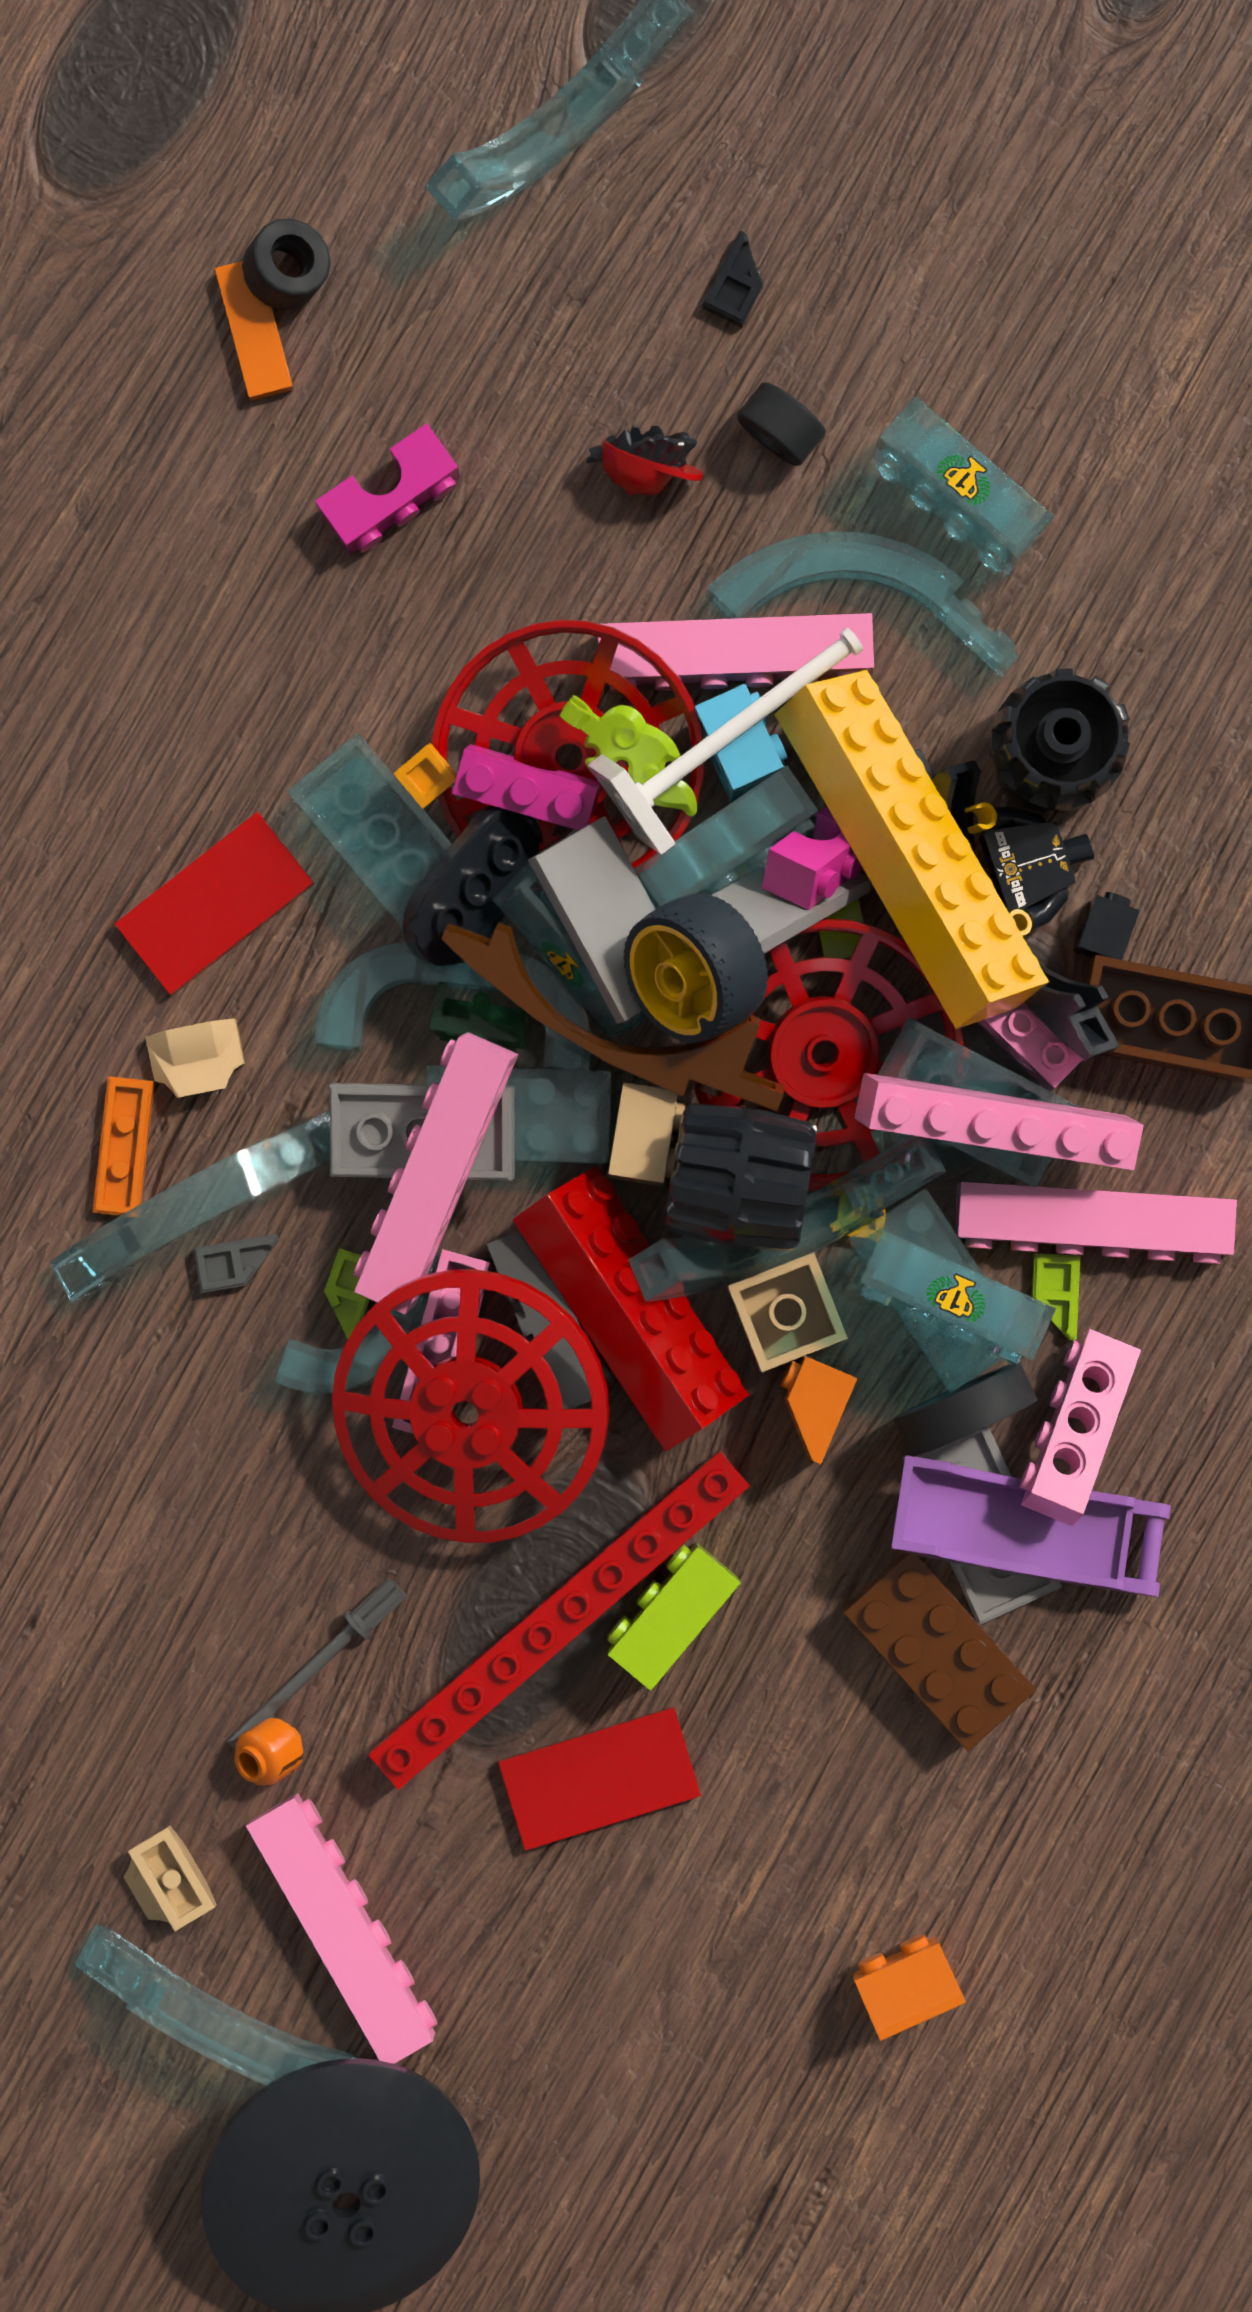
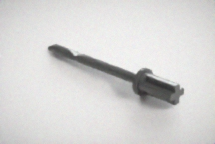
M388 1577L352 1612L346 1610L344 1616L349 1624L226 1740V1743L235 1750L236 1742L242 1733L274 1715L358 1634L369 1640L372 1637L371 1631L407 1597L406 1593L400 1589L393 1579L391 1580Z

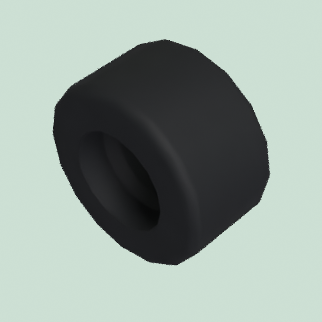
M292 218L276 219L263 226L245 250L242 270L245 283L250 291L265 305L280 310L296 309L309 302L326 281L331 260L328 246L320 233L310 225ZM282 251L291 255L300 266V277L292 278L281 273L272 261V252Z
M761 383L738 413L739 423L753 438L779 458L794 466H801L825 435V427L810 410L793 396L772 383Z

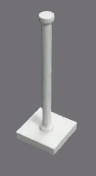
M849 628L844 629L839 633L841 637L839 640L642 785L639 782L634 783L623 767L603 754L589 763L588 767L636 837L662 855L676 843L651 808L655 805L653 799L792 698L806 684L815 681L851 653L856 656L864 650L856 635Z

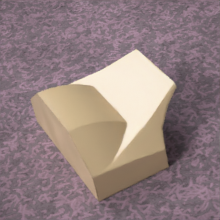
M235 1018L209 1021L145 1036L154 1081L164 1083L177 1098L224 1089L233 1071L240 1065L245 1064L237 1020Z
M170 1825L128 1851L131 1856V1862L123 1877L148 1920L168 1922L174 1931H177L216 1907L217 1904L207 1881L184 1842Z

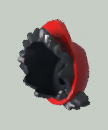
M632 426L630 432L624 430L618 438H616V435L608 436L607 439H603L601 445L589 448L590 455L586 459V463L602 462L604 471L611 481L625 489V493L631 496L635 493L657 495L667 487L674 476L692 481H701L703 479V472L696 467L686 464L685 460L688 453L696 446V439L689 437V434L685 431L664 436L663 430L659 426H651L650 430L644 434H641L637 426Z

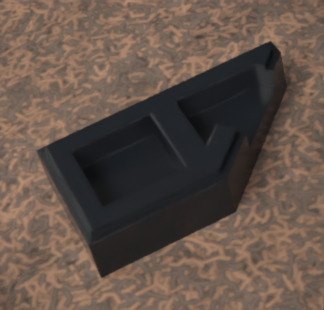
M739 231L703 303V309L743 328L763 289V282L758 267H756L747 234Z

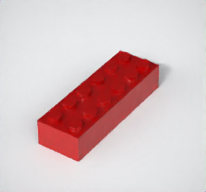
M598 1166L591 1168L550 1192L512 1219L665 1452L702 1430L749 1396L739 1376L732 1370L716 1346L714 1338L706 1331L690 1307L688 1299L681 1293L665 1269L663 1261L655 1254L639 1230L637 1222L630 1216L614 1192L612 1184L604 1177Z

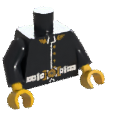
M986 802L967 807L965 809L966 813L973 812L978 817V824L968 827V832L975 834L989 829V831L982 833L979 841L995 890L1007 911L1015 920L1021 935L1025 936L1030 931L1050 923L1068 901V888L1076 883L1071 866L1094 859L1088 835L1085 833L1062 840L1057 823L1046 822L1040 814L1014 807H993Z

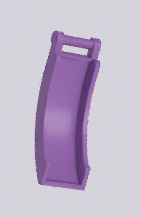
M905 1455L891 1549L1015 1575L1148 1597H1159L1160 1583L1156 1582L1164 1521L1170 1519L1171 1505L1091 1491L1084 1514L1073 1526H1070L1022 1506L1021 1503L1026 1490L1019 1488L1020 1478L952 1464L951 1462ZM1133 1515L1146 1517L1138 1579L1124 1577Z

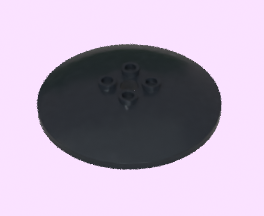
M361 2058L337 2059L308 2065L285 2074L256 2092L234 2113L218 2135L205 2165L201 2185V2214L206 2237L213 2255L231 2281L253 2299L272 2309L281 2312L376 2311L403 2299L426 2284L443 2268L458 2249L470 2227L476 2210L480 2187L479 2159L470 2129L459 2109L439 2087L416 2072L393 2063ZM342 2193H353L357 2196L356 2201L348 2208L340 2209L333 2206L335 2198Z

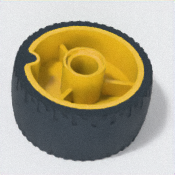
M695 893L662 905L632 927L624 945L625 975L635 1001H637L638 1006L655 1027H658L661 1032L680 1042L699 1043L731 1030L752 1015L761 1006L765 998L764 995L768 986V969L766 968L765 955L758 937L748 921L743 918L744 916L737 909L733 908L731 904L726 903L725 900L719 899L717 896Z

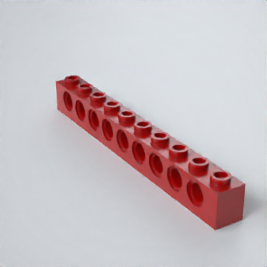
M717 1450L372 1748L368 1754L369 1757L392 1784L400 1790L747 1490L750 1485L722 1452Z

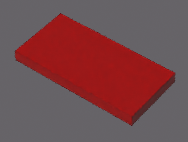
M257 811L114 924L168 993L173 996L315 884Z
M674 1706L498 1761L525 1851L701 1796Z

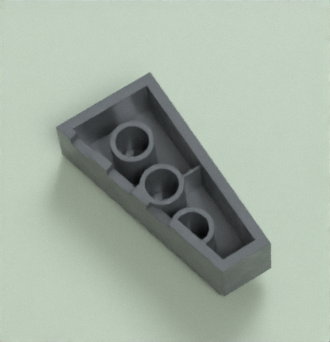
M520 1231L487 1244L498 1273L526 1282L550 1296L574 1318L589 1340L592 1341ZM508 1297L515 1310V1315L524 1338L531 1342L550 1322L539 1312L519 1300ZM563 1337L543 1357L549 1364L558 1382L563 1409H573L590 1402L591 1394L584 1370L573 1348ZM603 1356L599 1357L606 1384L613 1382Z

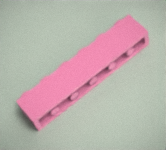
M872 613L603 624L639 639L658 653L677 673L683 683L701 682L702 689L728 687V681H746V686L753 688L772 686L773 680L786 679L841 638L839 633L846 628H849L856 635L864 650L856 656L851 653L821 676L839 677L867 670L870 676H872L874 671ZM618 644L610 670L620 674L636 688L637 685L655 684V690L672 691L668 683L652 665L632 650ZM817 678L812 683L819 682V678ZM605 683V686H610V692L621 693L613 686Z
M469 1032L458 1037L457 1041L452 1039L449 1041L440 1061V1065L446 1067L440 1084L432 1083L422 1107L428 1110L422 1127L417 1124L415 1125L406 1143L405 1150L411 1152L405 1169L398 1167L390 1182L388 1192L394 1195L387 1211L384 1209L380 1210L372 1226L371 1234L376 1236L374 1245L370 1253L367 1251L362 1253L354 1270L353 1276L359 1278L355 1293L378 1302L397 1287L420 1276L428 1275L519 1054ZM419 1295L401 1303L393 1310L406 1314L415 1306Z
M863 1073L855 1119L869 1129L1129 1170L1135 1169L1144 1127L1143 1124L1122 1114Z
M960 1182L957 1184L954 1238L965 1239V1248L992 1249L993 1241L1011 1242V1251L1038 1252V1244L1056 1245L1057 1254L1083 1255L1084 1247L1102 1248L1103 1257L1129 1258L1130 1250L1148 1251L1147 1259L1175 1261V1253L1193 1254V1262L1221 1264V1256L1234 1255L1237 1200Z
M296 1793L250 1820L246 1827L379 2061L395 2064L433 2042L435 2031L432 2027L438 2024L428 2003L425 2000L418 2003L409 1988L415 1983L405 1963L402 1960L395 1963L386 1946L391 1944V1940L386 1929L379 1919L372 1922L363 1906L368 1904V1899L356 1879L349 1882L340 1866L345 1863V1859L333 1839L326 1842L317 1827L322 1823V1819L315 1805L310 1799L303 1802L299 1793Z

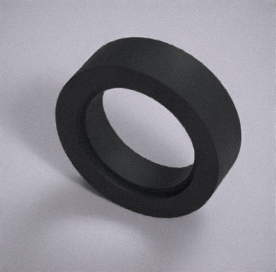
M1020 1361L928 1399L897 1415L893 1420L909 1455L915 1457L945 1446L1005 1419L1037 1401V1398Z

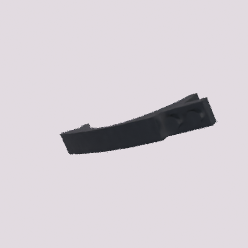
M921 749L914 750L976 856L974 834L968 832V827L973 826V812L966 813L965 809L973 806L975 802L976 790L982 772L977 762L972 760L947 767L935 776ZM1039 963L1049 983L1023 1003L1084 1061L1117 1049L1119 1044L1097 1007L1109 998L1103 986L1070 980Z

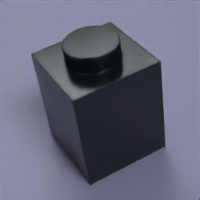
M1105 892L1104 897L1096 895L1089 904L1073 951L1091 958L1095 955L1122 960L1140 910L1130 907L1131 900L1122 895L1112 892Z

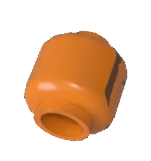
M268 1718L242 1733L238 1738L234 1759L236 1768L244 1779L256 1785L268 1787L276 1784L296 1771L301 1765L304 1752L302 1739L298 1731L282 1719Z

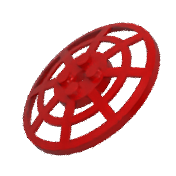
M561 619L534 623L509 632L486 646L468 662L449 687L438 711L432 736V745L447 762L448 736L451 725L476 732L475 746L490 749V740L494 738L515 745V760L520 763L548 771L561 770L598 781L585 764V760L588 757H595L596 750L585 747L584 741L587 737L585 732L573 727L559 716L563 711L562 708L568 701L556 703L544 680L546 677L561 674L588 676L581 700L600 718L605 713L598 709L597 706L605 683L626 696L643 716L647 724L661 730L659 724L684 713L689 728L691 748L704 738L702 725L694 709L695 705L692 697L677 673L658 653L639 639L614 627L591 621ZM559 633L588 634L601 638L593 663L562 660L544 663L539 666L536 665L525 641L539 636ZM618 644L632 650L652 665L668 683L675 697L651 707L647 699L632 683L620 674L610 670ZM508 650L520 675L513 678L496 694L484 715L457 707L463 693L475 676L495 657ZM527 687L539 711L526 722L523 728L497 720L509 700L520 690ZM567 743L578 746L583 755L581 765L575 769L563 767L557 758L560 746ZM625 760L617 761L616 764L623 767L628 773L629 767L624 765ZM705 762L691 771L689 786L695 794L697 804L704 780ZM450 786L437 798L447 822L458 838L468 826L464 817L489 804L465 797L456 800ZM601 786L591 822L605 816L621 844L619 838L627 834L631 828L624 818L613 825L603 803L608 794ZM683 810L679 811L675 821L667 830L675 843L687 828L692 817ZM538 819L537 823L543 838V844L539 843V853L566 837L552 835L556 824ZM651 848L642 857L633 861L631 865L637 876L654 866L671 848L662 855ZM536 876L527 889L546 893Z
M824 918L797 935L820 931L847 932L859 935L858 943L849 960L819 957L794 963L785 941L769 950L777 971L768 976V986L764 997L783 984L792 1007L780 1017L776 1024L760 1019V1026L755 1038L769 1042L768 1059L770 1066L754 1074L784 1085V1091L794 1099L788 1117L806 1121L811 1106L819 1108L838 1107L847 1127L826 1132L817 1131L815 1146L827 1147L854 1141L865 1166L839 1173L810 1175L808 1191L833 1192L842 1189L858 1188L883 1179L906 1165L932 1140V1138L911 1135L894 1151L881 1157L870 1134L875 1129H869L855 1119L857 1104L854 1098L860 1093L863 1073L958 1088L962 1077L964 1045L962 1027L955 1029L905 941L873 925L848 919ZM878 943L891 948L907 960L923 977L932 993L906 1003L902 995L888 980L875 970L868 968L867 965ZM818 971L843 973L833 997L813 998L808 997L800 975ZM861 979L876 988L890 1003L892 1009L868 1019L860 1010L853 1006L851 1002ZM939 1010L944 1023L946 1039L945 1069L941 1084L915 1075L919 1047L914 1020ZM898 1026L902 1030L904 1046L901 1069L879 1061V1043L877 1035ZM823 1040L833 1042L835 1045V1055L832 1060L825 1064L815 1063L812 1059L813 1047ZM692 1080L698 1104L735 1106L740 1102L741 1098L723 1092L722 1097L713 1096L710 1098L709 1094L697 1089V1082Z
M477 1269L445 1270L420 1276L397 1287L379 1300L355 1326L344 1345L335 1371L332 1393L334 1427L341 1451L353 1475L369 1496L390 1515L413 1529L440 1539L463 1543H491L516 1538L544 1526L565 1511L583 1491L598 1466L606 1443L610 1415L608 1388L601 1362L589 1338L574 1318L550 1296L530 1284L501 1273ZM445 1288H461L459 1316L430 1321L413 1329L408 1334H406L390 1312L401 1303L423 1293ZM480 1289L495 1291L517 1299L539 1312L550 1324L529 1342L522 1335L505 1325L489 1319L478 1318ZM376 1325L393 1348L386 1354L377 1370L371 1388V1396L346 1392L347 1376L354 1355L365 1336ZM457 1332L456 1356L442 1360L434 1366L416 1346L433 1336ZM477 1333L503 1342L513 1348L518 1354L502 1368L491 1361L476 1357ZM563 1337L573 1348L584 1370L591 1394V1409H563L558 1382L549 1364L543 1357ZM401 1359L420 1380L412 1393L410 1401L384 1398L390 1375ZM530 1368L534 1370L543 1387L548 1409L523 1408L520 1393L514 1382ZM461 1401L473 1404L478 1412V1420L474 1423L461 1422L455 1415V1404ZM345 1411L370 1415L376 1443L390 1466L374 1482L364 1471L353 1450L346 1426ZM384 1417L410 1420V1425L418 1444L402 1458L397 1454L389 1439ZM521 1428H547V1435L542 1450L535 1462L529 1467L510 1447L516 1440ZM562 1428H591L590 1442L583 1463L571 1484L560 1495L540 1476L546 1471L556 1454L562 1436ZM431 1457L444 1465L453 1467L454 1492L434 1486L414 1472ZM496 1461L515 1480L497 1490L474 1493L473 1469L485 1467ZM404 1481L412 1489L427 1498L455 1506L456 1530L443 1528L417 1518L397 1506L387 1495ZM525 1490L546 1507L534 1517L516 1525L491 1531H475L474 1507H485L502 1503L518 1496Z

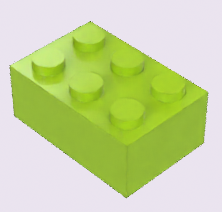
M697 1542L690 1549L683 1544L666 1564L667 1569L671 1571L661 1584L653 1580L636 1600L637 1605L641 1608L630 1620L624 1615L607 1635V1640L611 1643L608 1647V1656L650 1691L741 1584L739 1578Z

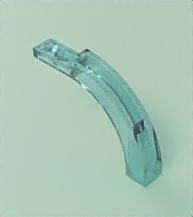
M641 0L587 64L552 98L522 122L492 141L465 152L453 153L426 184L425 188L454 220L468 218L484 212L525 189L577 149L626 102L644 82L641 76L696 13L684 0Z
M833 531L788 538L766 546L743 558L723 572L707 587L706 597L729 619L749 618L757 609L771 599L805 584L836 579L872 582L897 590L925 606L1001 677L1012 668L1019 657L1014 652L1016 649L1014 642L999 629L992 632L981 621L983 614L971 601L966 598L959 601L955 597L965 582L960 576L927 553L905 543L882 536L860 532Z
M330 1110L277 1136L261 1140L194 1174L124 1213L61 1253L50 1264L70 1301L73 1302L110 1284L142 1261L219 1217L330 1163Z
M909 1135L841 1178L807 1195L800 1242L795 1250L777 1251L730 1247L688 1236L661 1239L628 1261L646 1302L677 1298L711 1290L773 1269L847 1236L883 1216L885 1208L946 1171L931 1138Z
M95 1924L74 1965L128 2003L126 2008L158 2030L205 2057L263 2085H268L285 2074L308 2065L323 2061L357 2058L350 2052L318 2045L278 2030L226 2005L188 1983L107 1926Z

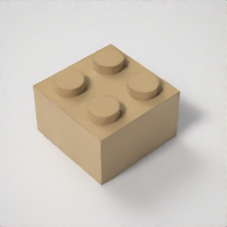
M623 1082L608 1173L610 1179L663 1187L664 1177L671 1178L675 1162V1148H669L672 1132L679 1133L681 1118L683 1117L686 1103L677 1102V1093L668 1089Z
M814 1252L726 1287L759 1372L767 1371L848 1339Z

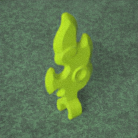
M573 695L562 708L563 711L559 715L573 727L587 734L584 741L585 747L596 750L595 757H588L585 760V764L591 773L592 771L588 764L603 754L615 763L619 760L628 762L629 776L634 783L639 782L642 785L663 770L666 762H674L681 756L676 744L667 734L647 724L643 716L630 706L619 705L613 707L600 718L593 713L584 701ZM682 779L653 799L657 806L680 809L689 816H694L697 812L695 794L692 788Z

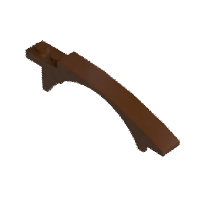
M498 922L491 939L450 923L445 928L441 939L474 971L537 1021L603 1061L681 1096L684 1095L690 1079L697 1082V1089L707 1094L722 1097L723 1092L741 1098L739 1103L744 1107L763 1111L769 1108L778 1111L784 1095V1085L743 1070L760 1026V1018L750 1015L731 1030L699 1043H686L668 1047H638L617 1043L590 1033L571 1022L542 995L523 965L511 926Z

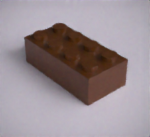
M1095 955L1089 960L1084 984L1103 986L1109 998L1097 1007L1119 1044L1117 1049L1103 1054L1104 1056L1249 1085L1252 1084L1251 985Z
M906 1552L902 1553L841 1608L967 1752L1037 1691L917 1555Z

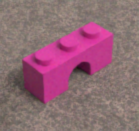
M427 423L390 448L392 460L401 471L400 482L392 492L385 495L369 494L361 488L353 475H351L315 501L318 511L349 555L357 549L361 553L371 549L382 540L381 532L394 523L398 527L405 525L419 514L420 510L418 507L431 497L435 501L440 500L456 488L457 484L455 481L460 478L459 468Z
M470 744L463 751L452 794L580 830L592 821L601 784L599 781L561 770L548 771L532 767L514 760L513 756Z
M827 806L817 814L813 839L793 831L771 847L768 852L762 888L807 910H810L824 898L831 897L839 886L848 879H854L860 870L863 869Z

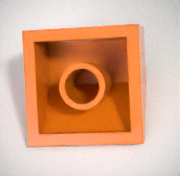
M802 1356L799 1363L789 1362L780 1386L787 1389L784 1400L807 1458L821 1464L858 1378L807 1356Z
M925 1934L908 1939L900 1945L902 1951L887 1958L884 1957L883 1953L870 1956L858 1963L860 1970L851 1973L880 2041L966 2003L936 1936L927 1939Z

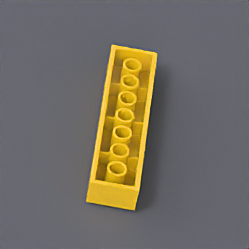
M867 670L806 684L774 715L955 1029L1017 1008L1049 983L1042 971L1037 958L1033 955L1017 928L1015 920L1009 914L993 887L991 879L986 875L976 858L968 840L962 834L948 810L946 802L940 796L927 774L922 761L918 758L906 738L900 723L895 719L882 697L877 684L873 681Z

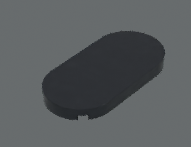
M491 806L481 811L468 824L415 889L407 903L403 919L404 936L409 949L417 958L426 963L443 967L449 964L454 966L465 962L441 939L449 923L485 937L490 935L498 922L503 919L536 877L528 860L539 854V843L543 844L541 829L533 817Z

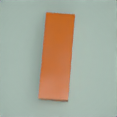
M243 261L217 267L215 271L250 401L292 391L294 388L273 309L252 294L245 283L242 270Z
M109 1076L107 1078L93 1213L140 1218L155 1087L154 1081Z

